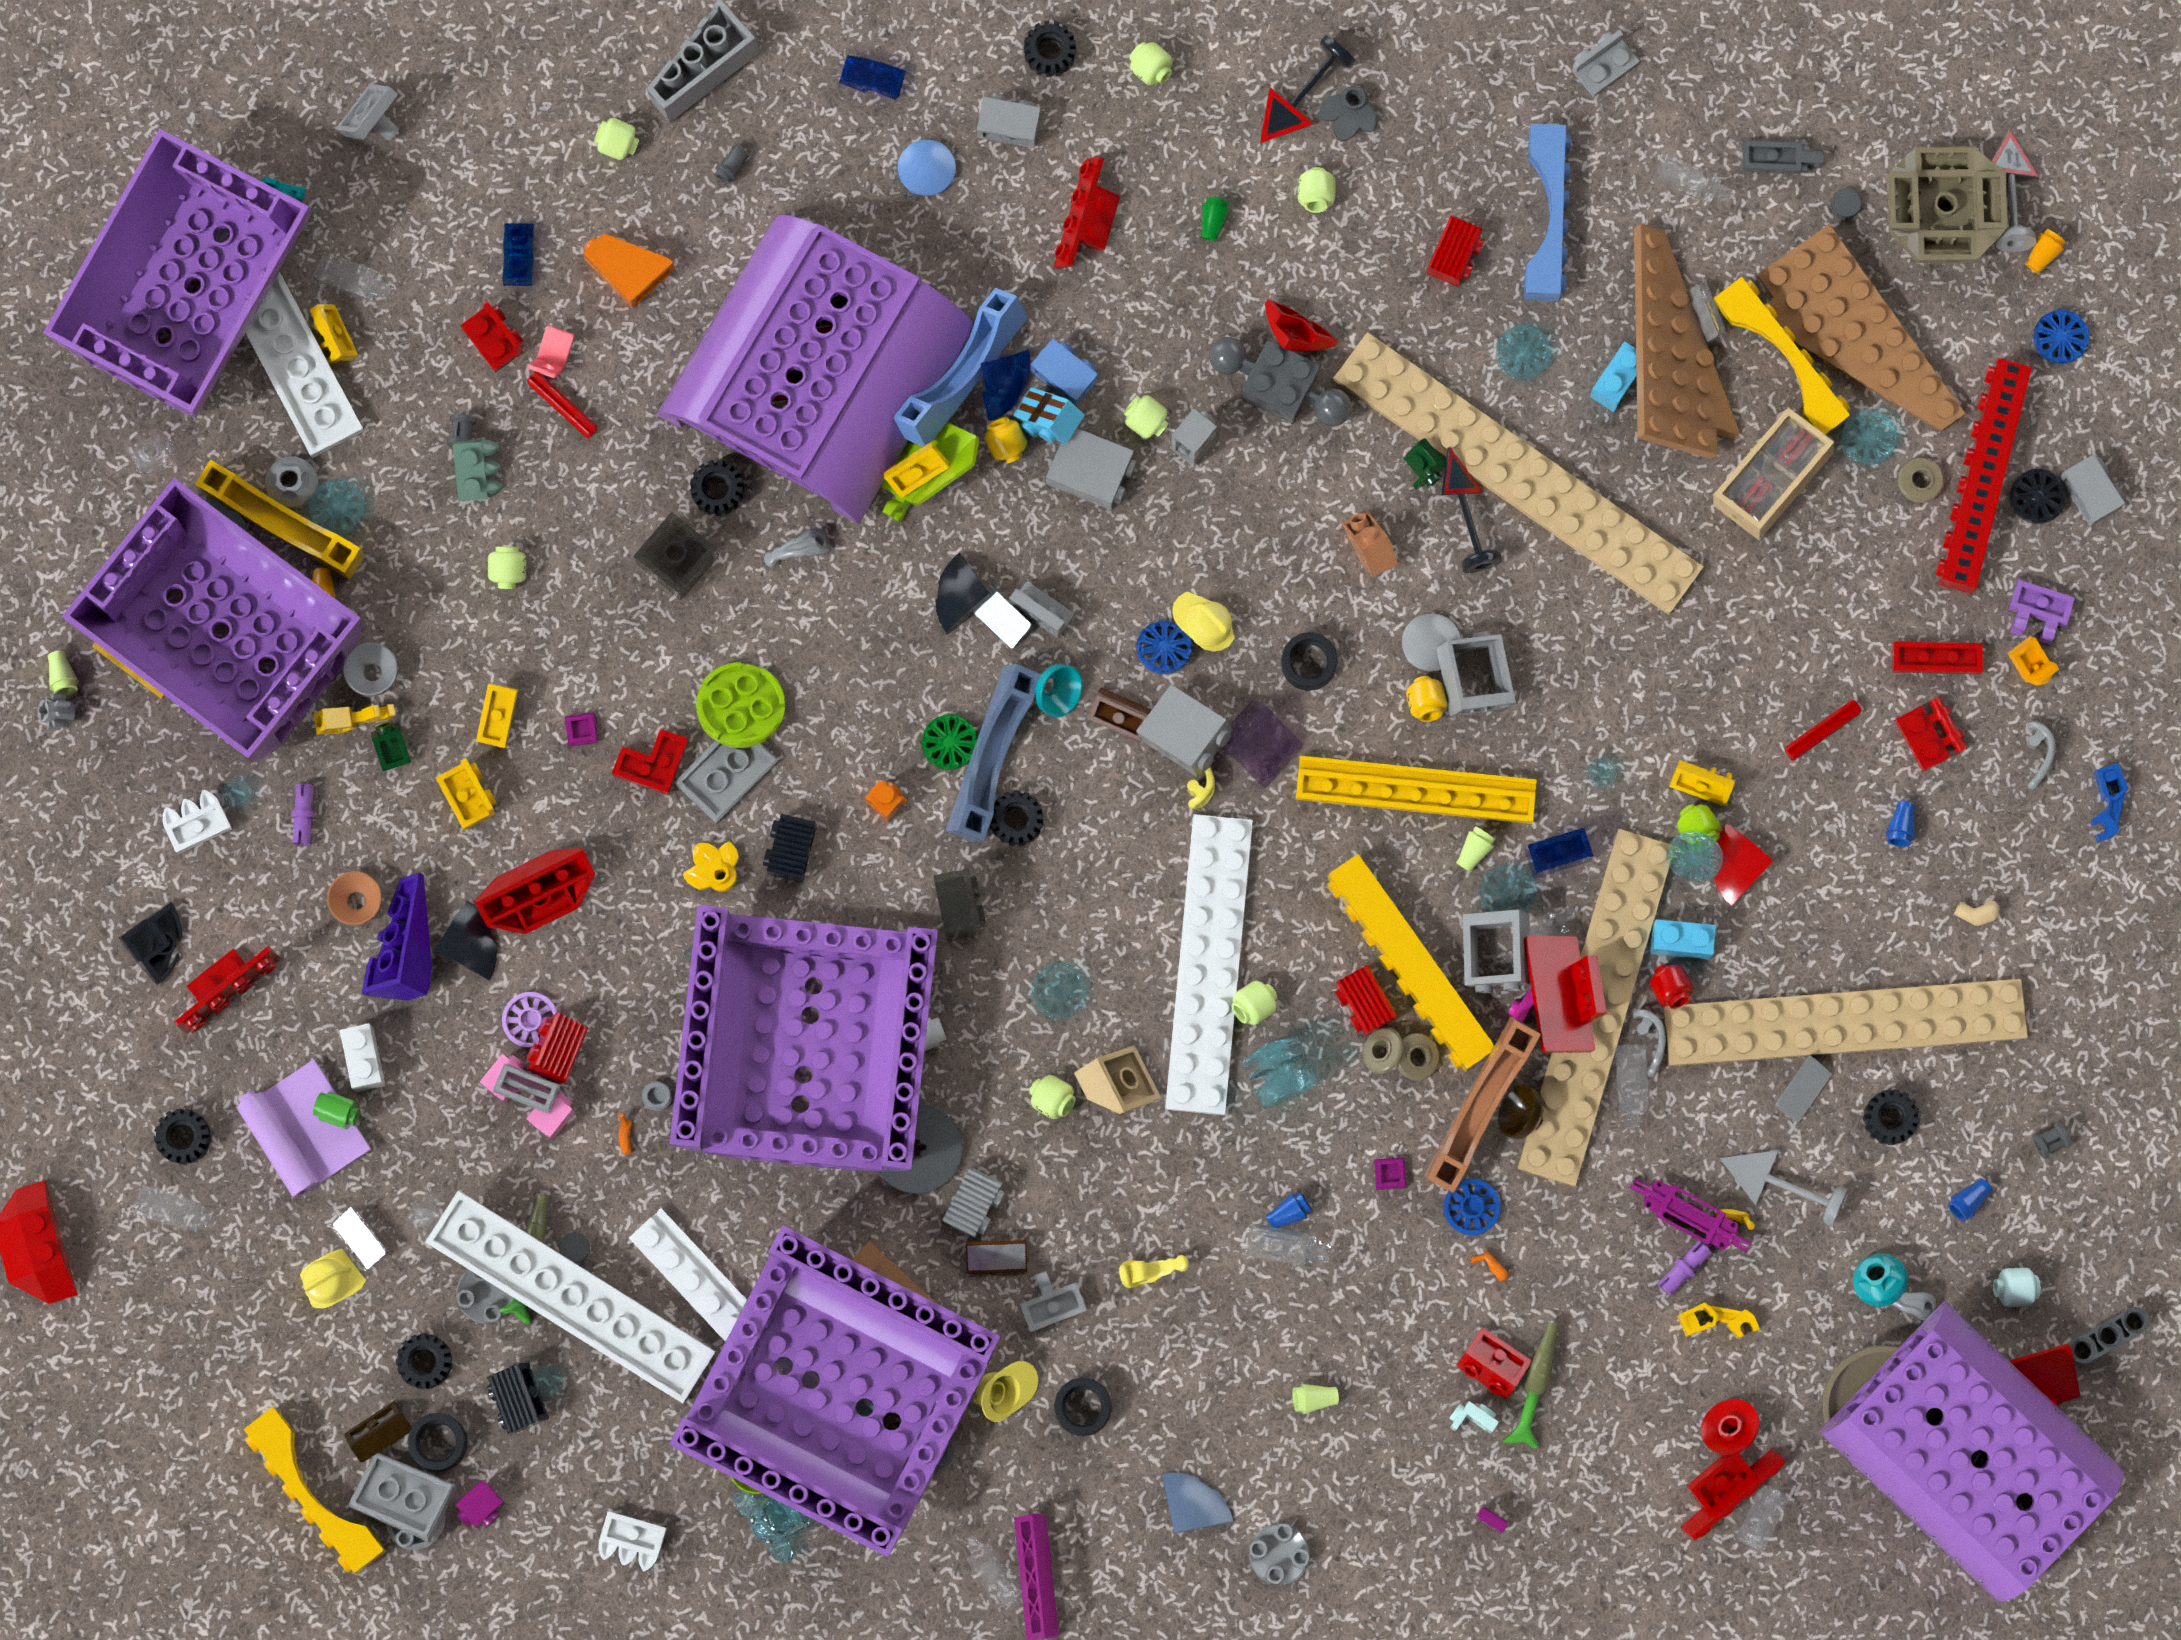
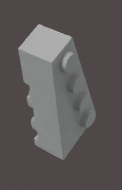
M717 0L713 5L714 9L707 17L700 21L697 25L698 29L690 39H686L679 47L680 51L674 59L668 61L647 87L652 104L669 123L760 53L756 38L722 0Z

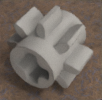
M52 693L51 696H46V700H42L38 706L39 720L42 723H47L48 730L67 728V724L72 723L75 717L74 704L71 701H65L66 694Z

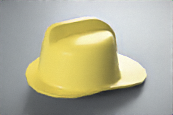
M1185 592L1178 596L1172 610L1174 621L1196 644L1204 650L1212 652L1222 651L1231 645L1235 637L1232 629L1231 614L1225 606L1190 592Z
M343 1249L332 1251L311 1262L300 1274L305 1293L309 1297L311 1306L314 1308L333 1306L359 1291L366 1281Z
M1017 1361L999 1372L988 1373L982 1377L976 1394L972 1398L973 1402L982 1408L987 1419L993 1422H1001L1032 1399L1038 1385L1037 1371L1030 1363Z

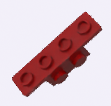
M1097 156L1086 159L1079 169L1080 179L1078 186L1071 196L1072 206L1069 216H1067L1063 223L1064 233L1061 243H1059L1055 250L1056 260L1054 267L1058 269L1073 265L1079 243L1098 251L1105 250L1120 196L1097 185L1104 161L1102 157Z
M1771 1449L1749 1467L1739 1453L1719 1457L1686 1486L1702 1506V1509L1681 1526L1682 1531L1693 1540L1708 1534L1711 1527L1721 1518L1730 1515L1734 1507L1744 1498L1753 1495L1758 1486L1768 1478L1775 1476L1779 1472L1780 1467L1786 1463L1784 1458Z

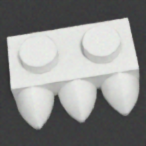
M202 790L200 796L201 809L194 802L183 799L181 806L182 818L174 810L168 807L164 809L163 825L177 854L232 830L221 803L212 793Z
M608 1511L599 1539L600 1556L603 1560L609 1558L618 1546L620 1561L625 1566L639 1552V1564L642 1571L645 1572L659 1558L667 1528Z

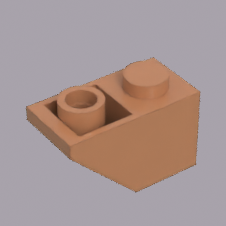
M1368 511L1355 514L1349 520L1341 523L1362 565L1371 577L1398 565L1389 537Z

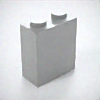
M1077 428L1067 444L1060 443L1046 476V484L1112 510L1114 503L1120 504L1126 488L1122 487L1125 476L1131 478L1137 461L1133 460L1134 451Z
M1173 685L1169 686L1136 730L1144 743L1199 777L1202 771H1206L1211 766L1214 755L1220 747H1224L1228 743L1233 731L1225 718Z

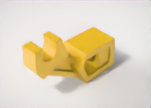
M387 704L385 707L378 708V705H372L353 713L350 707L321 709L313 714L316 734H339L355 729V725L389 720L395 716L394 704Z
M1705 1302L1677 1316L1686 1337L1715 1327L1716 1322L1727 1324L1726 1327L1737 1338L1744 1336L1740 1328L1743 1323L1750 1325L1752 1333L1760 1329L1755 1316L1746 1309L1743 1311L1710 1306ZM1704 1310L1709 1317H1712V1320L1700 1326L1695 1312H1702Z

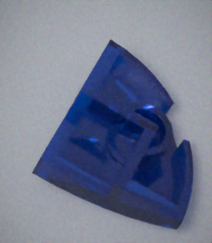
M1029 349L980 363L987 390L983 391L982 395L988 420L1004 415L1018 402V398L1029 380L1031 364Z

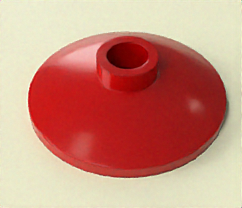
M1729 1399L1716 1404L1707 1412L1702 1421L1701 1436L1705 1445L1711 1451L1721 1455H1732L1743 1451L1752 1444L1759 1432L1760 1419L1758 1413L1751 1404L1740 1399ZM1737 1429L1734 1433L1730 1434L1732 1430Z

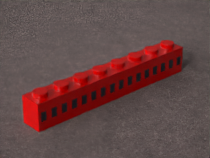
M1997 358L1993 366L1988 365L1984 377V382L1989 383L1986 394L1981 393L1977 405V410L1981 411L1979 421L1974 420L1970 432V437L1975 438L1972 449L1967 448L1963 460V465L1968 466L1966 475H1960L1956 492L1961 493L1958 504L1953 503L1949 516V520L1954 521L1952 530L1946 531L1942 543V548L1947 549L1945 558H1939L1935 575L1940 576L1938 582L1940 586L1970 594L1977 588L2032 369L2031 366Z

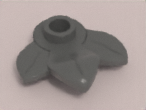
M1349 86L1342 91L1341 95L1328 97L1321 105L1318 113L1319 119L1334 121V133L1341 142L1352 138L1359 128L1371 133L1376 124V114L1368 105V95L1363 88L1358 86ZM1350 97H1357L1359 103L1351 105L1348 100Z

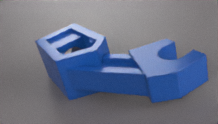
M2118 763L2097 769L2094 772L2101 800L2107 802L2106 809L2090 821L2091 827L2101 824L2105 829L2103 834L2095 836L2097 843L2111 839L2120 829L2118 821L2125 793L2129 788ZM2117 782L2119 793H2116L2114 796L2109 795L2110 791L2107 789L2106 784Z

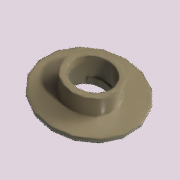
M1915 458L1909 460L1901 467L1898 473V486L1901 493L1907 499L1916 503H1926L1940 495L1944 487V476L1941 468L1935 462L1927 458ZM1916 473L1925 474L1929 480L1928 486L1925 488L1916 487L1913 484L1912 476Z
M1381 1028L1374 1031L1368 1036L1362 1051L1366 1067L1377 1074L1390 1072L1402 1058L1403 1041L1399 1033L1392 1028ZM1388 1044V1052L1381 1058L1380 1050Z
M1412 1033L1402 1039L1403 1053L1402 1058L1397 1064L1398 1070L1404 1077L1413 1081L1424 1080L1430 1077L1437 1070L1440 1062V1052L1436 1043L1429 1036L1422 1033ZM1415 1048H1418L1423 1053L1424 1058L1423 1062L1418 1066H1415L1410 1059V1054Z

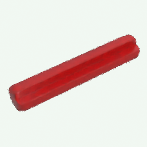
M534 372L528 378V385L582 435L589 439L597 432V425L542 374Z
M1850 700L1788 744L1784 749L1786 755L1792 761L1799 758L1858 716L1862 711L1860 705L1855 700Z

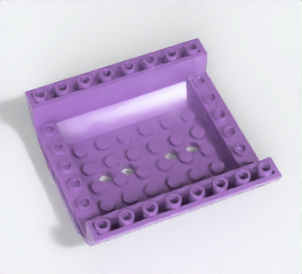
M778 215L771 222L656 415L681 429L686 423L830 501L834 512L859 525L885 481L884 472L894 466L908 440L904 439L893 417L911 395L920 393L934 385L953 366L969 339L974 322L953 302L920 280L918 276L820 224H814L794 216ZM838 295H843L848 299L847 305L841 309L834 308L831 305L833 298ZM828 320L833 323L832 330L825 334L818 332L816 329L818 323ZM793 370L801 371L803 373L802 380L796 384L788 382L787 375ZM778 395H784L788 398V403L784 408L777 409L772 406V400Z
M698 905L669 1144L691 1151L745 1160L851 1171L892 1172L911 1170L938 930L908 927L907 932L755 917L730 914L728 908ZM812 978H817L823 983L821 992L815 995L808 993L805 988L807 981ZM807 1008L817 1009L819 1012L818 1021L814 1024L805 1023L802 1019L804 1010ZM800 1067H808L812 1070L813 1076L809 1082L800 1083L796 1080L795 1074ZM803 1096L809 1100V1108L805 1112L798 1113L793 1110L792 1102L796 1097Z
M782 1225L768 1252L770 1257L693 1406L687 1417H683L669 1445L866 1547L889 1557L952 1440L988 1367L1000 1336ZM783 1357L789 1358L793 1363L792 1371L787 1375L779 1374L775 1368L776 1362ZM809 1371L818 1373L820 1377L818 1386L813 1389L806 1388L802 1382L804 1374ZM862 1399H869L874 1404V1410L869 1416L864 1417L857 1413V1403ZM889 1413H896L901 1418V1424L896 1430H888L883 1424L884 1417Z

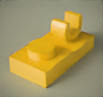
M317 304L310 309L314 325L326 341L322 342L319 347L322 351L329 349L331 352L330 357L326 359L328 364H335L340 360L351 361L359 356L335 305Z
M931 441L885 471L884 478L902 498L947 470L949 462Z
M488 683L476 742L502 748L507 747L518 689Z
M1679 760L1669 787L1725 807L1735 780H1732V774L1729 772L1726 777L1715 774L1717 770L1715 767L1711 768L1709 772L1707 769Z

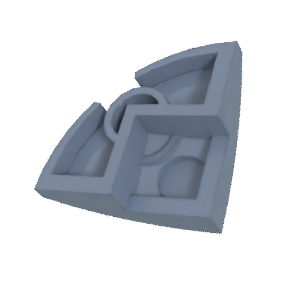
M1183 1473L1162 1474L1174 1534L1234 1522L1226 1501L1215 1488L1211 1489L1199 1481V1478Z

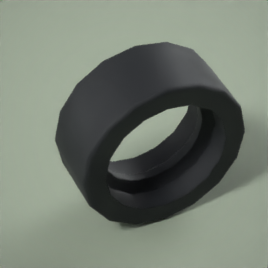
M1314 632L1300 633L1291 638L1284 647L1281 658L1282 673L1286 680L1295 688L1305 691L1318 690L1326 686L1334 677L1338 663L1337 652L1331 641L1323 635ZM1303 645L1317 646L1323 650L1326 656V668L1316 678L1308 679L1301 677L1292 667L1293 654Z
M1081 1377L1072 1379L1061 1387L1056 1395L1054 1409L1056 1419L1063 1429L1073 1435L1088 1436L1104 1428L1110 1419L1112 1404L1110 1395L1102 1384L1094 1379ZM1075 1390H1090L1100 1400V1414L1090 1424H1076L1066 1414V1399Z
M429 1413L419 1418L412 1426L408 1436V1449L412 1458L421 1467L432 1471H446L455 1467L464 1458L468 1447L467 1434L463 1425L454 1417L444 1413ZM434 1424L448 1426L455 1435L456 1445L454 1451L442 1460L428 1458L420 1447L422 1433L426 1428Z

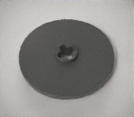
M927 1104L918 1105L915 1141H920L921 1146H926V1150L921 1151V1156L915 1157L913 1152L911 1170L879 1172L888 1184L902 1192L923 1194L941 1188L955 1175L961 1162L962 1140L956 1124L946 1113Z

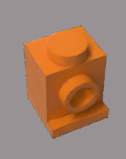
M879 780L865 796L866 804L887 822L908 801L897 786L890 781L883 782L882 780Z

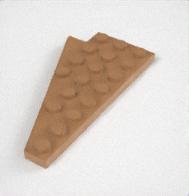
M1640 224L1634 228L1638 439L1712 459L1717 455V435L1735 438L1739 435V429L1714 365V356L1708 349L1666 233L1663 230Z
M1830 224L1757 274L1758 279L1773 298L1767 303L1778 314L1775 320L1782 328L1787 326L1796 337L1794 341L1796 345L1940 432L1965 415L1963 409Z

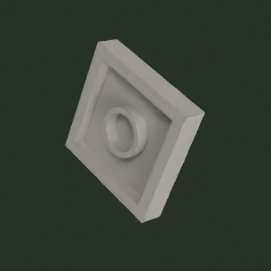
M369 84L336 127V130L345 137L364 140L373 128L386 140L392 139L399 128L383 114L397 97L398 93L389 86Z

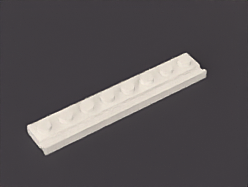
M660 1208L629 1239L726 1342L747 1300ZM786 1357L780 1358L775 1365L776 1371L781 1375L789 1374L793 1368L792 1361ZM809 1371L804 1374L802 1382L806 1388L813 1389L818 1386L820 1378L814 1371Z

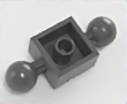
M1224 337L1217 340L1210 349L1209 360L1217 372L1230 375L1240 371L1249 376L1241 390L1240 399L1291 424L1294 423L1304 403L1313 407L1318 420L1328 426L1343 424L1351 414L1352 405L1346 393L1339 389H1327L1320 392L1312 388L1319 375V364L1290 350L1283 349L1282 346L1270 340H1267L1257 360L1247 356L1244 345L1232 337Z

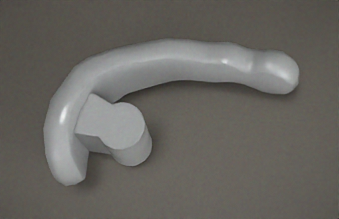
M809 529L797 538L787 541L781 547H776L773 552H766L764 562L766 566L774 567L779 560H786L790 557L806 555L807 558H811L818 554H826L831 549L829 538L822 529Z
M2031 721L2027 727L2036 733L2030 736L2028 740L2029 748L2037 749L2044 740L2047 744V755L2044 763L2028 783V788L2034 790L2051 767L2055 756L2056 744L2054 735L2048 727L2042 723Z
M1636 1009L1633 1011V1017L1643 1018L1642 1022L1637 1026V1033L1640 1036H1646L1652 1025L1656 1027L1658 1033L1657 1049L1647 1070V1076L1654 1077L1665 1050V1028L1660 1018L1653 1012Z
M1905 1292L1899 1300L1891 1305L1897 1307L1902 1312L1915 1315L1918 1319L1925 1321L1936 1309V1298L1926 1292Z

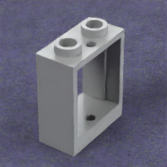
M1489 631L1473 634V638L1463 639V635H1454L1445 639L1446 642L1436 648L1451 717L1505 710L1516 703L1501 634L1490 635ZM1485 650L1494 694L1463 698L1454 653Z
M1521 910L1463 914L1465 986L1475 989V993H1492L1493 988L1503 987L1504 991H1520L1522 985H1531L1524 946V938L1530 935L1529 913ZM1512 927L1514 974L1479 977L1478 930Z

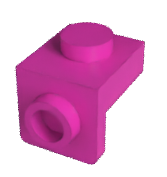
M1528 989L1522 1000L1516 998L1508 1012L1514 1019L1522 1023L1534 1004L1531 989Z

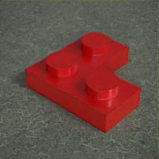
M660 729L650 756L622 746L613 768L612 776L669 795L689 739Z

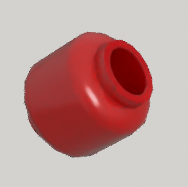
M1664 963L1654 970L1655 974L1651 978L1649 985L1661 1006H1670L1671 1009H1676L1691 1000L1694 986L1681 965Z

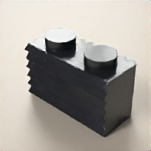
M785 814L780 815L779 821H773L770 837L774 838L772 849L766 850L763 866L767 867L768 875L803 883L817 828L815 821Z
M528 1362L515 1364L487 1377L489 1382L487 1386L488 1394L493 1401H496L500 1412L498 1413V1421L500 1426L507 1431V1434L518 1433L549 1419L541 1393L538 1391L539 1387L534 1380L535 1376L532 1374Z

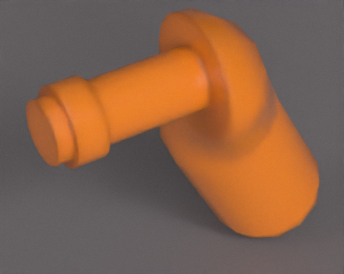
M619 1113L618 1118L622 1123L619 1128L618 1140L622 1153L629 1155L633 1152L630 1139L632 1122L626 1119L624 1113Z
M1484 1251V1254L1470 1258L1473 1264L1486 1260L1490 1271L1500 1281L1508 1279L1509 1273L1490 1252Z

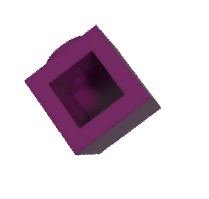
M482 1480L455 1504L460 1510L456 1515L467 1527L473 1524L476 1528L482 1525L487 1528L497 1520L499 1515L496 1512L506 1503L486 1481Z

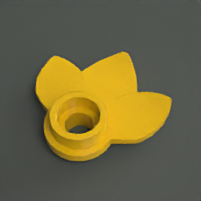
M730 841L724 843L719 849L709 843L696 844L693 849L695 866L683 873L684 879L692 887L699 890L711 887L718 892L729 891L737 881V873L734 868L739 860V854L736 847ZM725 872V877L721 880H718V874Z

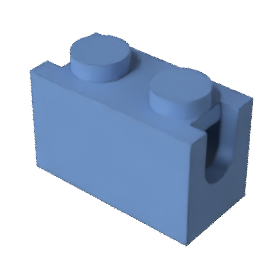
M1052 338L1030 364L1031 372L1077 407L1098 382L1097 368L1087 359L1081 361L1074 355L1075 351L1066 342L1061 341L1058 343Z

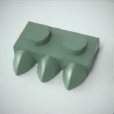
M485 439L453 442L458 502L488 499V496L495 495L504 487L503 484L486 477L496 474L502 466L493 460L484 459L497 452L500 448L499 445Z

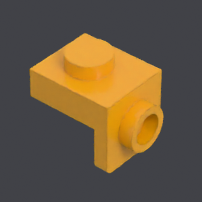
M2032 636L2026 638L2007 653L2025 682L2036 686L2050 681L2053 678V674L2059 670L2058 665L2049 661L2037 639Z

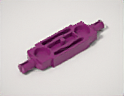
M1637 1177L1634 1178L1633 1182L1642 1186L1643 1189L1634 1184L1630 1185V1189L1645 1196L1644 1206L1654 1211L1656 1217L1708 1246L1711 1243L1725 1250L1732 1244L1745 1253L1749 1250L1748 1247L1740 1244L1739 1241L1748 1246H1751L1752 1241L1737 1234L1738 1223L1725 1217L1726 1213L1673 1184L1669 1186L1657 1180L1650 1186ZM1680 1191L1716 1211L1718 1216L1714 1218L1702 1211L1703 1209L1678 1198L1676 1192ZM1668 1212L1680 1219L1679 1221L1704 1232L1706 1238L1702 1239L1664 1217V1213Z

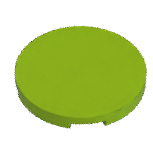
M741 662L728 663L713 670L703 680L696 699L697 717L704 731L718 743L733 748L753 747L767 741L779 729L785 714L784 692L779 681L765 668L741 664Z

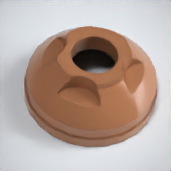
M358 871L344 873L338 876L329 887L327 893L328 908L331 914L343 924L351 926L366 924L380 910L382 904L381 889L378 883L366 873ZM353 893H361L365 896L366 902L361 909L354 910L349 907L348 899Z

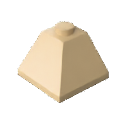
M1135 1045L1098 1057L1074 1072L1087 1100L1118 1114L1161 1099Z

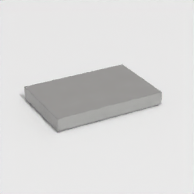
M714 741L674 784L717 824L779 760L762 743L748 748H733Z
M378 1452L372 1457L348 1506L357 1512L430 1542L457 1487L452 1483Z

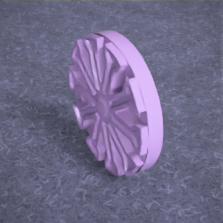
M521 993L512 998L504 1008L502 1014L503 1030L514 1044L523 1048H531L535 1043L538 1044L537 1029H539L540 1024L546 1018L542 1016L551 1010L554 1015L557 1013V1010L551 1000L540 993ZM528 997L534 998L532 1008L529 1007ZM517 1001H522L523 1010L515 1005ZM544 1001L546 1006L538 1011L540 1002ZM509 1011L515 1012L518 1017H509ZM509 1023L519 1024L512 1030H509L508 1028ZM524 1030L521 1039L517 1040L514 1038L517 1033ZM529 1032L532 1034L533 1043L526 1042Z

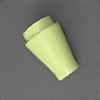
M54 651L48 655L50 690L54 691V693L66 694V696L74 694L78 690L79 680L67 660L65 652Z
M1475 826L1472 832L1469 831L1456 863L1472 872L1473 868L1494 848L1492 844L1495 838Z
M1300 1384V1387L1293 1388L1292 1398L1296 1412L1302 1411L1303 1414L1331 1405H1338L1339 1403L1337 1387Z

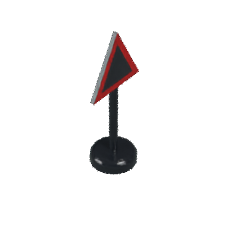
M1327 35L1321 39L1320 46L1329 57L1290 103L1269 87L1260 143L1314 125L1295 107L1334 61L1345 68L1351 67L1356 62L1355 58L1334 39Z
M1448 447L1441 495H1458L1475 554L1466 557L1462 561V570L1464 573L1469 574L1490 569L1502 563V556L1497 550L1482 551L1465 494L1483 493V490L1451 447Z

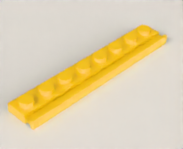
M1300 756L1295 800L1532 824L1537 780Z

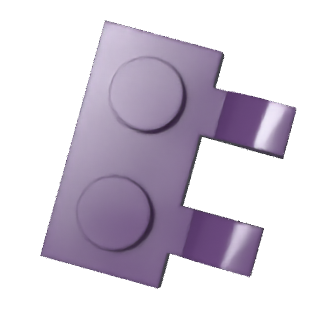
M2018 579L2008 610L2016 612L2010 633L2021 637L2030 616L2045 621L2038 642L2049 646L2051 641L2054 640L2057 626L2066 627L2075 597Z

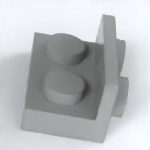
M1621 30L1614 34L1608 32L1598 40V46L1591 51L1585 49L1574 58L1575 63L1572 72L1592 97H1595L1640 63L1638 58L1622 40L1624 34Z
M1025 582L1020 591L1015 589L1009 597L1010 604L1021 614L1056 638L1060 637L1074 617L1072 611L1029 582Z

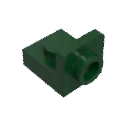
M1426 438L1418 441L1404 456L1403 459L1419 477L1412 485L1415 490L1424 485L1430 488L1441 479L1442 476L1439 473L1445 468V461Z
M386 722L376 726V730L371 732V738L382 771L411 763L400 724L393 725L392 722Z

